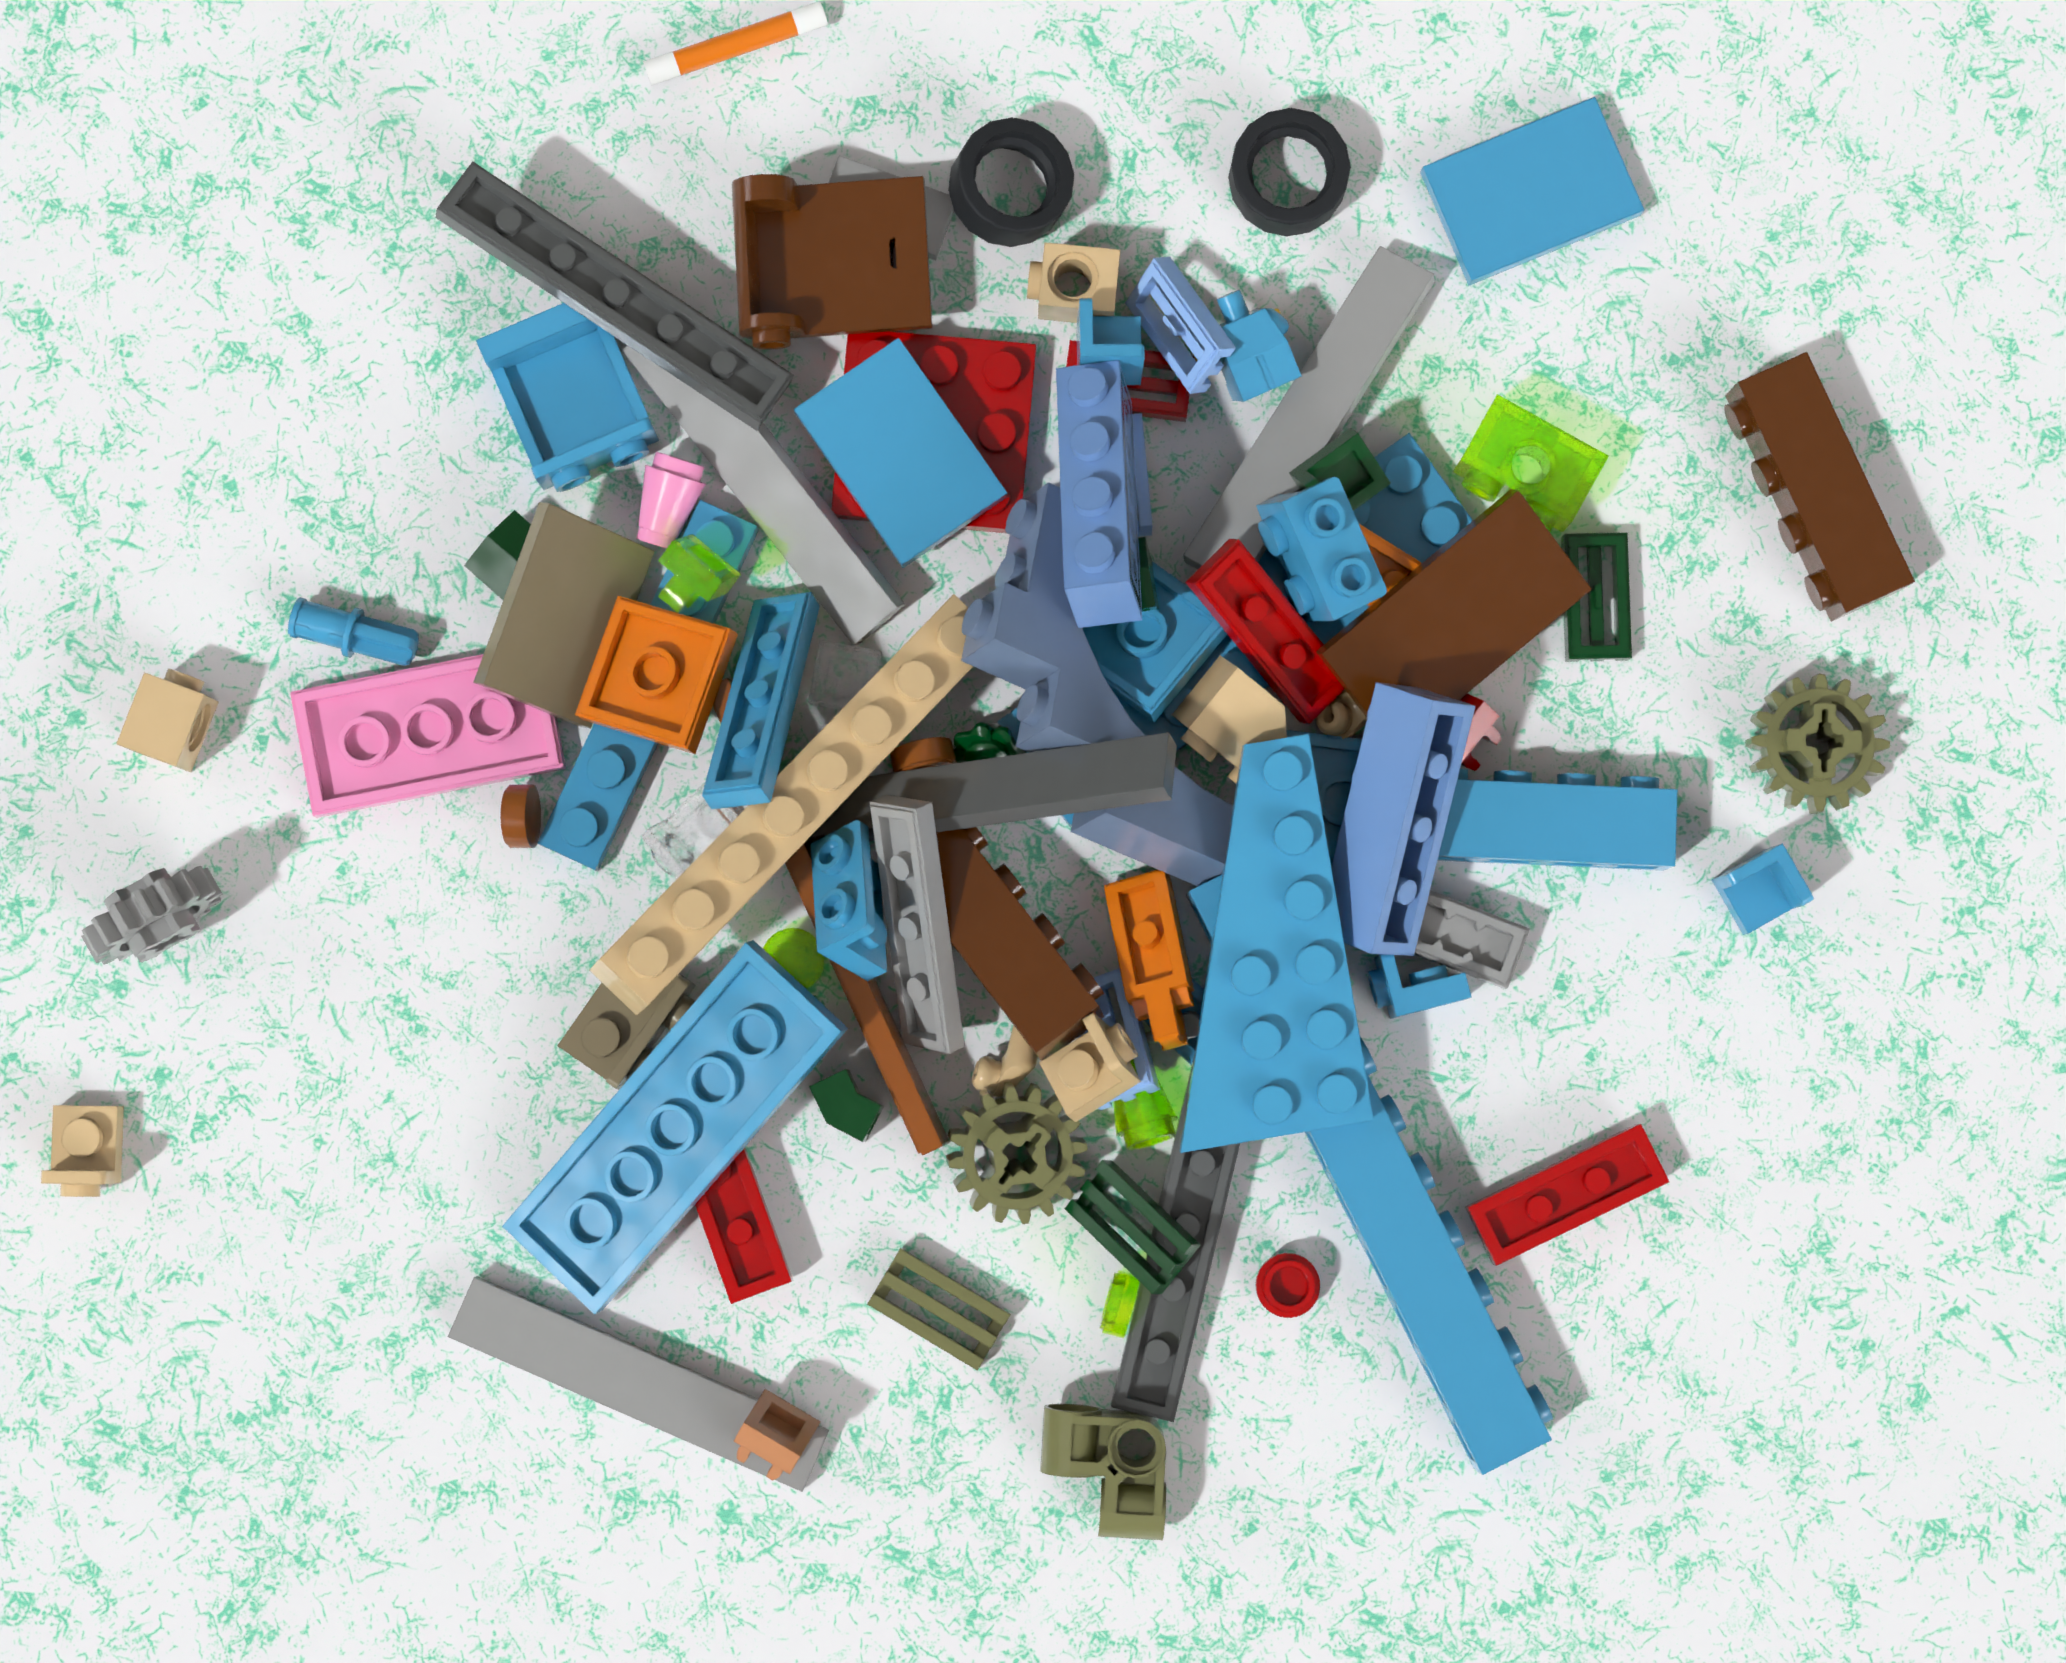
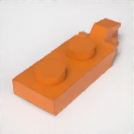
M1157 869L1104 885L1127 1002L1133 1006L1135 1017L1138 1021L1150 1020L1153 1039L1161 1044L1163 1051L1188 1045L1181 1009L1194 1006L1191 993L1194 991L1170 874Z

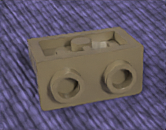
M679 973L643 1011L635 1015L615 994L601 983L557 1046L603 1077L609 1085L619 1090L653 1051V1046L666 1028L671 1030L695 1002L689 995L696 985Z

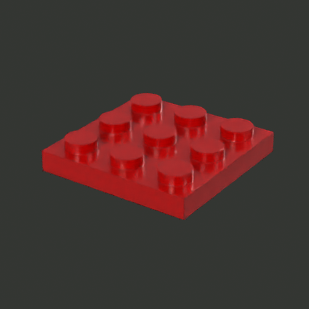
M891 331L847 334L844 374L897 338L901 340L1007 492V498L961 529L1006 533L1005 527L1008 515L1015 503L1023 499L1036 344ZM835 472L831 510L839 519L869 521Z

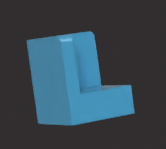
M1079 298L1077 365L1119 360L1126 385H1141L1145 360L1144 345L1141 344V316H1093L1092 298Z
M1783 843L1765 849L1712 879L1714 886L1743 935L1751 933L1791 909L1804 906L1814 900L1811 891Z

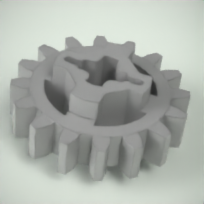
M197 866L189 872L183 869L172 877L165 868L157 869L133 884L116 890L104 900L109 911L94 917L91 920L93 924L82 930L84 935L81 937L96 963L102 962L105 965L117 958L119 961H122L132 954L138 958L139 962L148 961L179 942L194 936L200 930L195 919L211 912L210 907L221 901L220 896L223 894L208 868L203 869L202 866Z

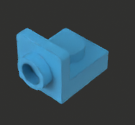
M1377 955L1374 957L1377 969L1367 973L1374 1003L1377 1009L1387 1006L1390 1019L1472 998L1466 974L1461 973L1448 976L1446 965L1408 974L1411 986L1402 988L1394 955Z

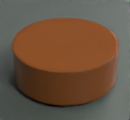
M946 737L915 740L895 748L890 753L893 772L957 763L952 740Z
M533 784L509 785L503 793L500 813L501 830L504 842L509 848H535L538 843L541 829V805L538 790Z

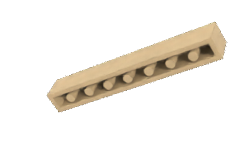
M955 594L939 608L777 775L771 803L748 805L591 967L589 971L635 1015L643 1011L970 671L973 666L961 661L966 635L962 633V622L968 607Z

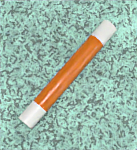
M818 1L643 61L651 86L827 26L828 22L822 4Z

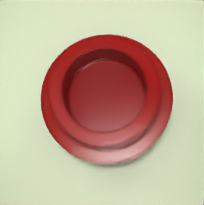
M1281 1253L1272 1256L1260 1267L1256 1276L1255 1288L1259 1301L1269 1312L1279 1317L1293 1318L1303 1315L1314 1306L1320 1293V1279L1317 1270L1306 1258L1294 1253Z

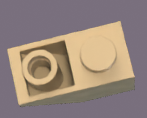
M1222 656L1217 658L1172 714L1173 717L1188 728L1180 738L1210 763L1219 753L1235 766L1227 777L1236 784L1243 745L1287 738L1285 706L1241 669Z

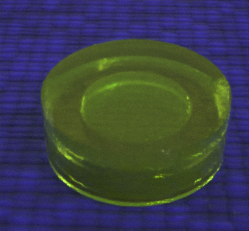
M786 928L773 934L765 943L763 949L806 989L814 986L823 975L826 958L817 952L816 937L811 933L799 928Z
M1120 1270L1117 1273H1113L1099 1329H1102L1104 1334L1123 1339L1125 1337L1139 1281L1131 1273Z

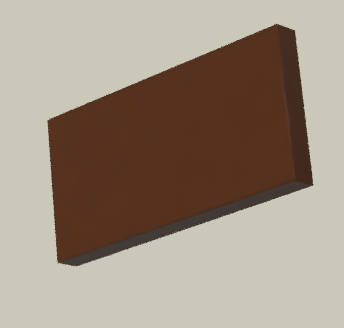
M1510 489L1391 588L1383 597L1379 598L1320 647L1316 653L1366 718L1376 682L1418 687L1460 700L1592 589L1520 491Z

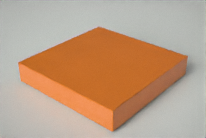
M617 596L575 716L587 722L696 754L738 634L731 628Z

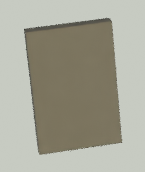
M539 502L473 683L579 727L591 729L593 723L575 716L617 596L637 601L655 551L551 503Z

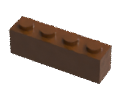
M1802 353L1737 382L1725 395L1729 403L1724 407L1727 422L1733 434L1739 440L1746 439L1755 461L1751 463L1754 480L1762 494L1766 497L1772 495L1782 516V518L1778 519V529L1781 538L1792 554L1799 553L1809 575L1804 578V582L1813 605L1819 611L1826 610L1832 622L1913 584L1915 580L1808 353Z
M977 827L936 832L951 944L1042 1061L1071 1043L1087 1030L1082 1019L1093 1012L1101 1019L1104 1018L1099 1005L1095 1001L1104 992L1082 963L1071 970L1056 951L1065 942L1046 916L1041 913L1032 920L1018 900L1027 893L1009 868L1003 863L994 870L980 851L989 844Z

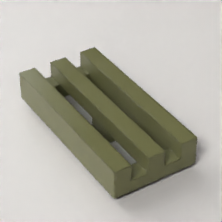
M902 1248L899 1249L867 1303L870 1307L977 1371L1011 1315L1009 1312ZM904 1266L990 1317L992 1321L987 1329H984L899 1278ZM893 1289L978 1340L979 1343L974 1351L887 1300L886 1297L890 1290Z

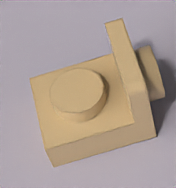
M1094 1012L1082 1019L1088 1030L1086 1034L1039 1062L1066 1115L1074 1122H1077L1141 1082L1130 1062L1138 1057V1053L1125 1030L1119 1023L1110 1027Z
M53 1105L51 1170H41V1183L61 1184L60 1196L100 1197L101 1184L121 1183L124 1106Z

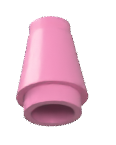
M660 452L655 453L652 466L645 465L638 523L640 527L636 539L663 548L673 549L676 538H678L706 485L700 482L704 466Z

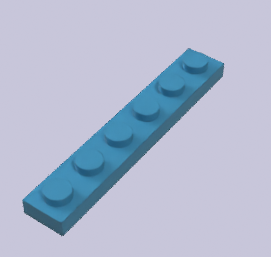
M699 500L650 605L715 624L757 536L758 526ZM593 724L537 844L598 872L658 743Z

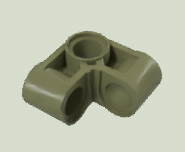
M1078 1404L1045 1405L1040 1471L1044 1474L1059 1477L1087 1478L1104 1476V1478H1101L1098 1537L1163 1541L1166 1515V1482H1164L1166 1446L1163 1431L1157 1420L1150 1416L1125 1410L1100 1409L1094 1406ZM1131 1429L1145 1430L1154 1439L1153 1449L1142 1459L1132 1460L1126 1458L1117 1448L1121 1436Z

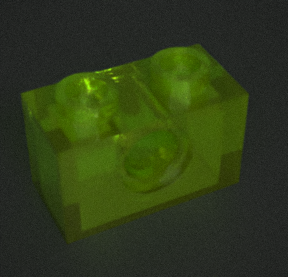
M1497 394L1485 412L1453 472L1464 478L1461 484L1466 490L1486 501L1495 502L1497 497L1501 498L1510 489L1519 490L1549 532H1551L1552 528H1555L1563 533L1576 517L1609 455ZM1521 455L1535 459L1542 469L1541 481L1525 483L1519 480L1512 470V459Z

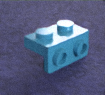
M1337 477L1327 478L1300 492L1276 495L1256 505L1262 519L1258 523L1261 539L1267 550L1273 556H1278L1288 578L1284 581L1286 596L1299 615H1304L1306 622L1334 621L1383 597L1387 593V588L1344 488Z

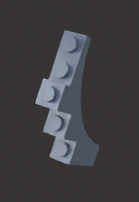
M1048 482L1026 499L1018 500L1008 515L1005 529L1006 533L1010 536L1006 556L995 576L996 589L982 599L973 601L965 613L962 622V633L966 635L961 661L1025 689L1017 707V719L1021 722L1016 747L1029 753L1145 736L1130 719L1108 685L1083 632V628H1078L1064 590L1060 487ZM1175 766L1172 800L1074 813L1071 832L1195 886H1200L1223 874L1233 805L1201 788Z

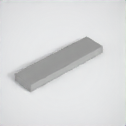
M883 795L870 801V810L903 1044L951 1054L963 1048L965 1043L932 802Z

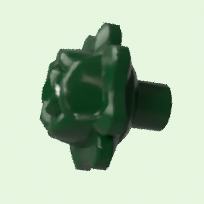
M979 722L970 731L957 733L953 739L956 746L954 753L957 763L1027 753V751L1016 747L1017 741L1014 740L1011 730L1007 727H1002L1000 724Z

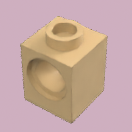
M1045 242L1043 262L1030 261L1027 299L1039 300L1038 319L1077 323L1079 298H1092L1093 316H1114L1120 250ZM1077 272L1087 278L1090 287L1084 294L1070 297L1062 294L1057 289L1055 282L1064 273Z
M169 668L164 679L144 672L116 744L136 753L192 772L219 702L201 693L205 683L202 680Z

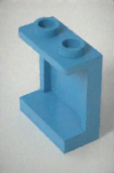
M565 303L476 340L483 359L493 374L532 465L531 469L535 479L543 490L554 486L557 492H563L578 487L591 478L590 470L613 461L615 467L634 463L649 454V445L659 441L615 337Z

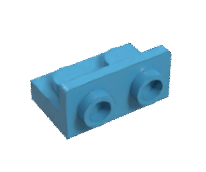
M855 820L811 843L816 944L818 953L862 979L869 981L887 972L885 947L887 931L883 919L878 863L870 856L869 828L861 821Z

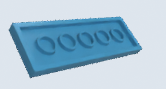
M754 940L746 942L502 1227L594 1315L609 1304L848 1030V1027Z

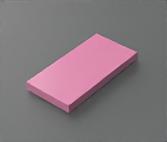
M483 654L290 692L312 815L316 818L564 770L566 765L557 717L473 683Z

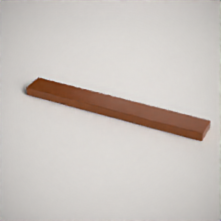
M729 678L721 681L713 704L720 723L722 722L733 681ZM805 841L785 862V865L816 930L811 847ZM830 960L918 1154L921 1153L923 1156L949 1144L950 1141L906 1045L903 1044L901 1034L875 978L869 981L864 980Z

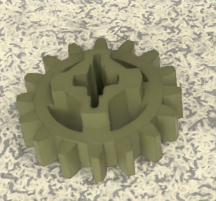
M1817 674L1811 678L1807 690L1799 677L1794 678L1786 683L1788 698L1774 690L1764 697L1767 706L1772 712L1758 711L1751 716L1750 721L1762 729L1760 735L1745 740V747L1760 750L1762 759L1755 761L1749 768L1751 773L1767 770L1771 778L1763 788L1766 794L1781 788L1787 791L1784 807L1788 809L1794 808L1803 798H1806L1809 813L1817 814L1824 811L1826 798H1828L1831 805L1837 811L1850 806L1847 790L1859 798L1871 791L1868 782L1863 778L1864 775L1876 777L1884 773L1885 767L1873 759L1874 753L1890 748V741L1875 738L1873 729L1880 727L1886 722L1884 715L1867 716L1864 710L1872 700L1868 693L1854 700L1848 696L1851 687L1850 680L1843 679L1839 681L1831 690L1828 689L1825 674ZM1803 704V710L1799 712V723L1794 728L1779 730L1786 715L1794 707ZM1836 710L1848 719L1853 730H1849L1836 716ZM1816 732L1818 740L1828 742L1829 750L1818 755L1817 748L1806 745V737ZM1780 757L1786 758L1799 771V779L1788 771ZM1855 758L1849 772L1840 781L1832 784V778L1836 777V765L1842 759Z
M1005 1082L1002 1098L994 1100L992 1095L983 1089L979 1091L980 1101L983 1105L980 1110L976 1112L966 1106L960 1108L959 1111L967 1126L965 1130L959 1128L949 1129V1139L956 1145L961 1146V1149L946 1155V1162L949 1168L964 1169V1172L959 1174L953 1180V1183L959 1193L972 1188L975 1189L969 1203L976 1212L983 1209L990 1202L992 1203V1216L996 1222L1002 1223L1009 1209L1016 1211L1022 1224H1029L1030 1208L1039 1206L1049 1217L1054 1214L1050 1199L1055 1194L1068 1200L1072 1199L1074 1194L1067 1185L1066 1180L1068 1176L1084 1177L1086 1171L1080 1163L1073 1160V1155L1080 1154L1088 1150L1083 1138L1070 1137L1069 1135L1079 1127L1080 1121L1074 1122L1067 1115L1058 1117L1063 1107L1056 1094L1048 1098L1045 1103H1042L1041 1089L1037 1084L1031 1083L1025 1095L1018 1096L1014 1085L1011 1082ZM1026 1112L1020 1121L1000 1123L996 1120L997 1117L1007 1113ZM1053 1130L1058 1141V1157L1055 1167L1046 1159L1045 1145L1051 1139L1050 1133ZM978 1139L988 1148L989 1158L982 1167L983 1173L980 1176L977 1172L974 1158ZM1009 1143L1017 1147L1024 1144L1030 1155L1024 1162L1016 1158L1009 1161L1003 1150ZM1034 1183L1037 1186L1021 1193H1007L1013 1185Z

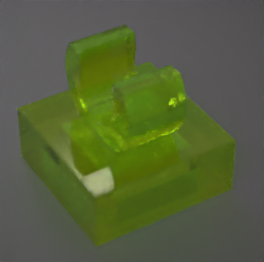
M691 534L672 541L658 560L674 574L658 597L679 613L684 606L690 608L700 596L708 602L727 594L741 576V573Z

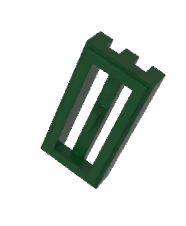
M1628 533L1564 534L1561 537V548L1578 571V548H1587L1588 585L1592 589L1588 592L1590 646H1581L1580 600L1564 612L1565 662H1578L1579 660H1590L1592 662L1615 659V661L1630 660L1632 658ZM1601 547H1612L1615 645H1605Z
M1102 1160L1095 1168L1098 1173L1094 1179H1087L1080 1188L1083 1192L1078 1199H1071L1064 1209L1152 1294H1163L1201 1244L1112 1160ZM1110 1184L1177 1248L1173 1256L1105 1192ZM1096 1204L1162 1270L1158 1272L1092 1209L1093 1205Z

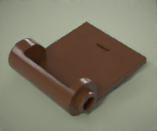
M757 174L740 177L732 182L739 335L752 339L754 348L765 350L786 348L791 345L792 338L933 328L925 180L923 176L797 185L795 180L789 176ZM895 241V244L892 246V249H890L891 243Z

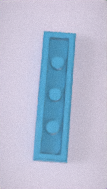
M812 592L757 599L753 602L702 793L711 810L771 803L820 608Z

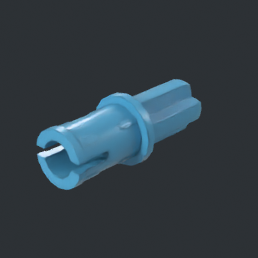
M301 597L296 600L288 623V634L290 637L302 638L339 648L342 655L349 658L354 653L407 666L415 658L419 644V633L414 629L366 617L364 610L355 607L352 612H347L310 602Z

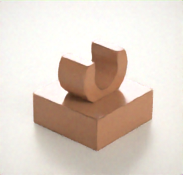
M764 1389L734 1439V1442L740 1445L737 1451V1460L744 1463L751 1452L772 1464L766 1476L772 1481L780 1477L783 1471L791 1474L821 1421Z

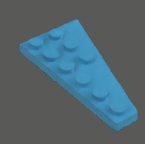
M1309 734L1245 744L1242 746L1231 816V829L1222 874L1221 893L1209 957L1196 1053L1179 1149L1180 1153L1374 1120Z

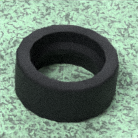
M1286 108L1270 111L1250 123L1235 144L1228 176L1232 200L1244 218L1264 232L1286 237L1310 233L1327 222L1341 204L1346 192L1351 165L1347 145L1334 125L1314 112L1301 109ZM1283 137L1302 139L1314 146L1324 159L1326 169L1324 187L1318 196L1304 206L1290 209L1275 206L1264 199L1255 187L1252 175L1254 158L1261 148L1272 140Z
M1010 117L990 121L971 134L951 167L948 191L954 212L968 231L987 243L1014 247L1033 243L1052 229L1072 198L1074 171L1067 150L1052 132L1034 121ZM1001 148L1018 151L1035 162L1044 174L1047 185L1046 197L1040 208L1030 215L1017 217L1003 214L986 202L978 191L975 178L977 166L982 158L991 151Z

